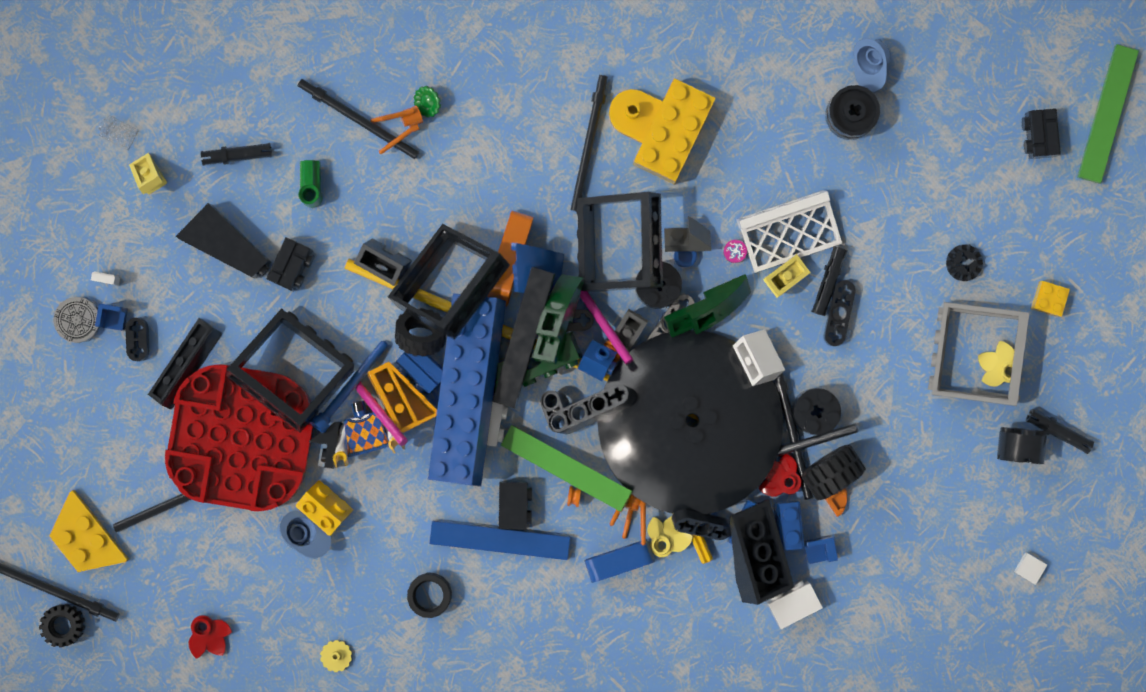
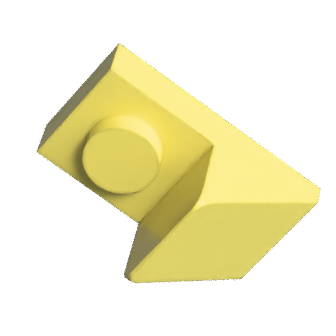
M149 153L129 164L137 186L143 195L145 193L151 194L167 184L166 179Z
M796 254L763 280L776 298H778L811 272Z

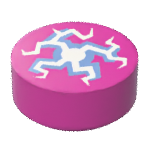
M731 240L725 245L723 254L727 261L739 263L746 257L747 248L742 241Z

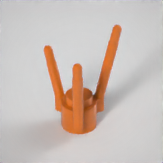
M417 106L371 119V122L375 123L400 117L404 127H410L379 150V154H383L409 134L419 130L418 124L423 123V119Z
M631 494L625 505L628 513L622 538H627L633 511H638L640 507L641 544L645 545L646 504ZM615 511L610 521V526L615 524L620 511Z

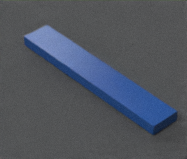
M432 521L429 544L568 560L570 537Z

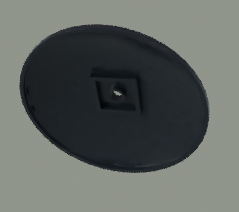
M688 330L675 337H671L669 332L641 343L629 353L634 360L629 364H625L621 360L608 378L604 389L615 384L626 385L635 390L637 399L631 407L597 422L601 449L610 470L624 487L633 491L632 495L645 504L672 514L682 509L702 514L718 512L739 503L749 496L763 482L772 469L778 456L783 435V413L780 397L773 380L752 386L733 348V345L736 343L735 341L706 331L696 335L694 330ZM605 400L600 402V410L605 407ZM689 414H695L698 417L699 424L696 427L687 425L686 417Z

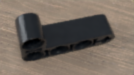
M615 384L571 405L566 395L552 390L544 392L540 402L550 430L567 435L631 407L636 402L637 394L629 386ZM556 397L557 404L553 407L552 400ZM605 400V407L600 410V402ZM584 409L585 415L580 419V411ZM564 418V426L560 428L559 423Z

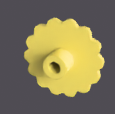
M334 640V642L329 641L327 645H324L323 650L320 652L322 656L320 660L323 662V667L327 668L328 671L334 672L344 671L345 667H349V662L352 661V651L349 650V645H345L344 641L339 642L338 640Z

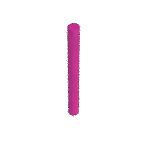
M581 291L580 298L625 364L631 363L634 359L588 292Z
M360 381L354 389L399 445H405L408 441L407 438Z

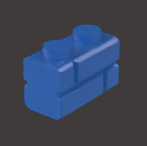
M404 352L396 360V363L399 365L396 369L405 378L408 376L412 377L416 381L413 384L414 387L422 394L425 392L431 394L441 383L443 367L430 355L423 357L413 356Z
M786 501L774 503L776 525L784 551L805 549L800 502Z

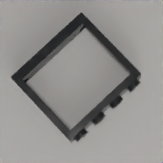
M639 192L577 198L578 277L585 279L581 291L601 292L663 288L661 194ZM641 201L642 280L595 283L594 205Z
M442 224L388 295V298L400 310L455 340L509 268L510 264L499 252ZM454 243L486 261L442 320L439 321L408 303Z
M281 308L227 368V377L301 433L354 372V363L350 356L335 350V346L329 340H322L318 337L312 327L301 324L295 314L290 311L286 312ZM282 323L341 367L338 373L302 414H299L241 369Z

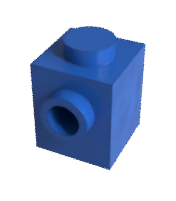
M592 340L580 361L578 369L603 381L606 374H612L617 364L614 362L617 352Z

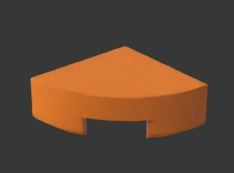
M846 488L825 499L836 517L840 516L846 507Z

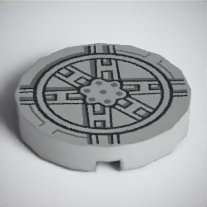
M72 297L64 300L59 304L54 313L53 322L55 330L60 337L69 342L81 343L90 340L97 334L99 327H95L98 308L86 298Z

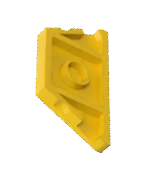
M75 490L69 492L49 537L76 571L82 572L127 562L129 560L127 555Z

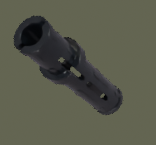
M271 143L234 148L224 146L219 150L201 151V158L211 157L203 159L201 162L203 166L216 163L227 165L232 161L271 158L272 151L262 152V150L271 149Z
M833 246L828 264L824 267V277L811 312L822 316L826 315L838 276L842 274L841 268L847 250Z
M1031 409L1029 412L1031 416L1027 415L1025 421L1047 431L1046 435L1051 434L1083 451L1085 454L1091 451L1088 449L1089 447L1093 448L1094 446L1093 440L1076 433L1058 423L1057 419L1053 417L1048 418L1035 409Z

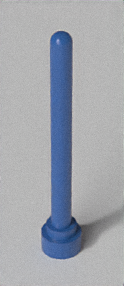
M381 341L325 411L314 416L310 421L313 427L322 433L326 432L330 427V418L387 349L388 343L386 341Z

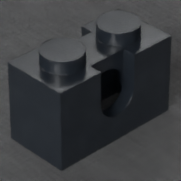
M373 238L363 243L354 264L395 286L406 273L412 260L400 253L393 255L385 251L386 246ZM380 264L386 267L387 271L380 270L376 266Z

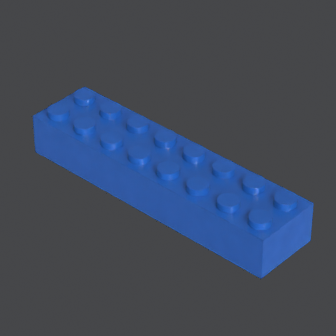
M453 293L451 306L460 294ZM486 297L457 338L453 340L447 336L428 480L469 486L482 485L506 301Z

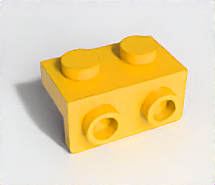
M320 480L306 491L296 504V507L329 536L353 512V509Z

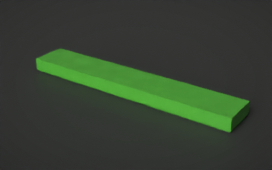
M1118 44L1114 46L1077 178L1098 184L1102 182L1139 50Z
M513 425L510 426L501 443L502 447L620 512L623 511L633 491Z

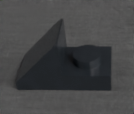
M342 422L332 423L325 433L321 432L309 441L327 444V449L323 448L321 462H325L324 468H336L333 456Z

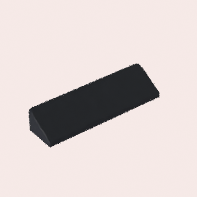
M198 318L148 395L161 406L173 409L175 406L174 399L179 387L187 377L199 370L222 336V333L201 318Z

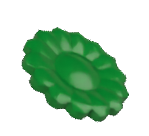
M419 87V90L415 91L413 97L414 105L418 107L422 116L425 115L427 118L430 116L434 117L439 113V108H441V99L432 87Z

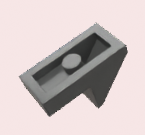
M688 216L687 228H664L665 252L711 251L710 230Z
M628 309L615 330V333L628 352L648 323L647 319L631 309Z

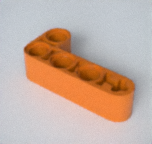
M511 211L498 250L510 266L487 296L506 301V307L508 306L513 289L514 274L512 265L516 261V251L511 250L512 243L526 245L534 217L516 211Z

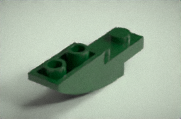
M562 274L557 280L538 323L536 334L539 336L532 357L534 360L557 365L568 323H572L584 278Z
M746 274L704 291L705 299L664 316L670 336L675 337L691 329L697 335L729 316L751 293Z

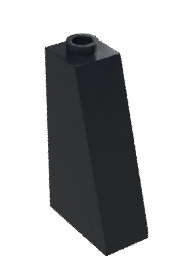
M207 203L176 235L179 240L256 279L258 276L262 278L270 270L268 266L271 264V261L210 203Z

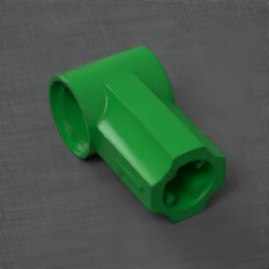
M300 161V190L298 196L301 202L308 208L318 207L323 199L321 193L320 161ZM309 191L316 192V197L312 201L305 200V196Z

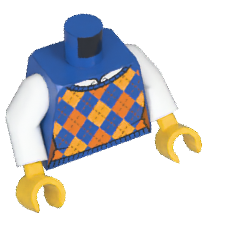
M365 401L351 404L354 418L344 420V424L340 426L337 446L333 456L335 467H338L337 463L340 460H344L345 467L348 466L347 456L349 458L390 447L395 454L394 448L399 443L374 412L367 413Z

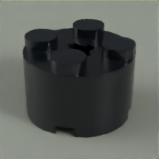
M662 262L664 286L661 288V291H658L657 288L635 289L638 299L644 305L654 309H662L670 306L679 297L682 289L681 276L676 268L669 263ZM642 269L639 271L636 280H642Z
M821 388L807 389L796 397L792 406V415L796 426L800 430L812 435H822L832 431L840 422L841 406L838 399L830 391ZM813 406L821 409L819 417L811 415V412L814 410Z
M1000 427L997 459L1020 463L1044 464L1047 431Z

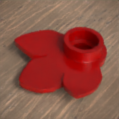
M785 454L781 457L780 462L775 461L766 480L759 486V490L771 497H777L782 493H797L801 488L802 481L797 474L795 459ZM789 478L793 480L791 487L786 486V480Z
M206 615L197 616L191 623L193 634L188 641L189 649L196 659L202 656L206 650L215 655L223 656L226 649L224 637L231 634L232 630L223 620H212ZM201 622L207 625L205 631L199 628Z

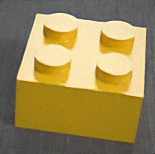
M1039 281L1031 309L1055 317H1062L1070 289L1049 282Z

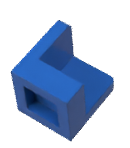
M99 304L95 327L124 331L128 308Z
M827 536L804 541L809 564L822 561H838L834 537Z

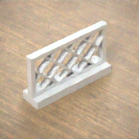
M822 190L736 219L754 273L783 264L796 254L801 258L842 244L829 202L828 191ZM825 206L827 216L823 223L812 218L817 208ZM808 211H811L810 214H809V216L806 215V214H804V213H805V212H808ZM799 214L807 218L801 230L790 225L794 216ZM789 218V220H788L787 223L781 221V220H784V219ZM810 220L822 225L816 237L805 233ZM828 220L830 221L831 227L826 225ZM775 222L785 225L780 237L768 232L771 225ZM767 225L765 230L760 228ZM789 227L800 232L794 245L783 240ZM825 227L833 231L834 241L825 243L819 240ZM757 229L763 232L758 245L749 241L748 231ZM803 234L814 240L810 249L802 250L797 247ZM766 235L778 240L772 252L761 247ZM781 242L792 247L789 255L783 258L775 254ZM751 245L754 246V247H756L754 253H753V250H752ZM759 249L770 254L765 264L757 266L755 257ZM795 249L801 251V252H798V253L793 254L794 251H795Z

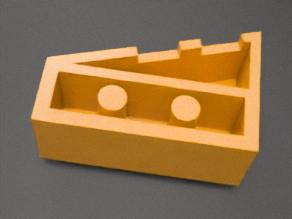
M390 362L367 373L387 415L402 433L436 417L437 409Z

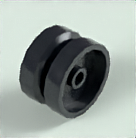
M859 85L844 87L828 102L825 111L826 123L830 131L839 138L845 140L859 139L870 132L877 124L880 116V104L875 94L868 88ZM853 110L855 114L851 116L849 111Z

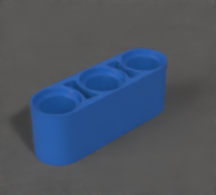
M646 539L645 545L638 541L588 558L584 562L591 583L649 565L655 562L649 541Z

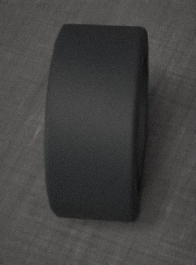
M436 573L419 575L411 582L407 590L409 607L415 614L423 618H434L441 615L451 602L452 590L449 583L443 576ZM434 582L441 587L443 600L436 608L426 609L417 602L416 591L422 583Z

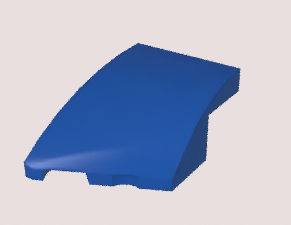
M512 243L511 250L516 251V261L512 265L514 292L524 294L532 267L555 273L551 287L552 291L557 280L562 275L565 254L539 247Z

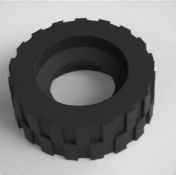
M419 309L439 321L443 318L439 313L433 312V310ZM408 313L400 314L396 320L395 342L405 353L423 357L434 355V353L441 351V348L444 347L446 342L445 334ZM425 328L432 331V335L416 336L411 334L409 330Z

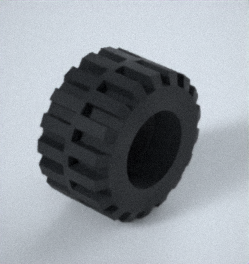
M844 445L813 463L803 472L801 477L816 500H824L855 482L863 475L866 468L852 446Z

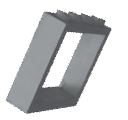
M944 302V307H939L937 321H942L941 329L936 330L934 344H938V352L932 354L931 367H935V374L929 377L928 390H932V395L1017 406L1029 313ZM950 312L1018 320L1008 398L940 389Z

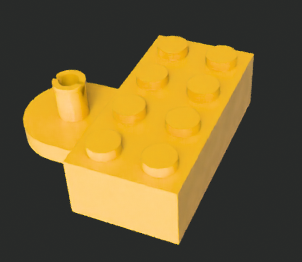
M674 78L663 101L640 90L629 89L622 91L611 102L609 118L615 130L642 144L633 165L675 184L716 98Z

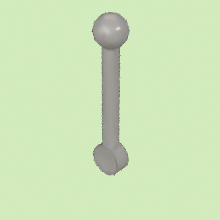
M978 388L972 390V393L1008 398V394L980 391Z

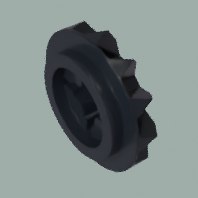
M958 245L949 252L946 258V267L949 274L956 280L970 281L979 276L983 268V257L979 250L971 245ZM963 256L966 259L974 260L968 265V272L964 266H956V264L962 261Z

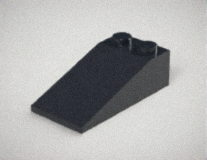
M766 499L729 516L735 578L742 602L759 605L794 588L770 501Z

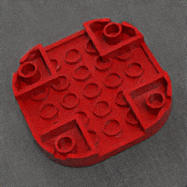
M220 364L203 367L183 381L174 399L175 408L168 448L165 449V465L169 478L172 479L183 495L200 503H210L257 512L271 510L288 502L300 489L305 478L311 445L309 441L312 439L314 427L309 422L303 431L299 433L227 377V368L230 365ZM241 368L299 414H302L310 405L311 400L308 394L293 379L278 373Z

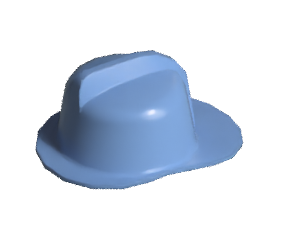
M864 38L859 40L854 46L855 79L859 86L868 88L871 92H877L882 89L887 79L890 51L882 43L881 39Z
M301 511L288 512L282 518L279 531L287 546L308 558H319L328 552L331 546V537Z

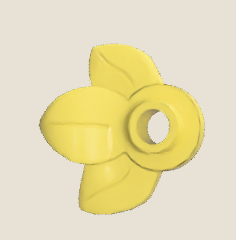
M999 341L995 353L984 352L978 355V362L982 369L986 371L981 381L986 385L995 387L1003 382L1010 383L1011 375L1008 376L1005 370L1007 367L1012 368L1014 349L1009 344Z
M653 517L648 524L647 532L652 539L650 547L653 554L658 557H667L672 552H682L692 542L693 536L675 530L671 517L663 523L658 518ZM660 542L666 543L664 550L659 549L658 545Z

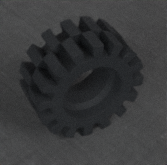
M59 604L49 608L40 619L42 624L39 625V630L42 629L43 632L40 634L41 637H45V642L52 643L51 646L53 647L59 646V648L75 643L82 637V631L85 630V625H83L85 618L81 617L82 612L77 611V607H71L70 604ZM58 617H65L70 621L71 628L67 634L56 632L54 622Z

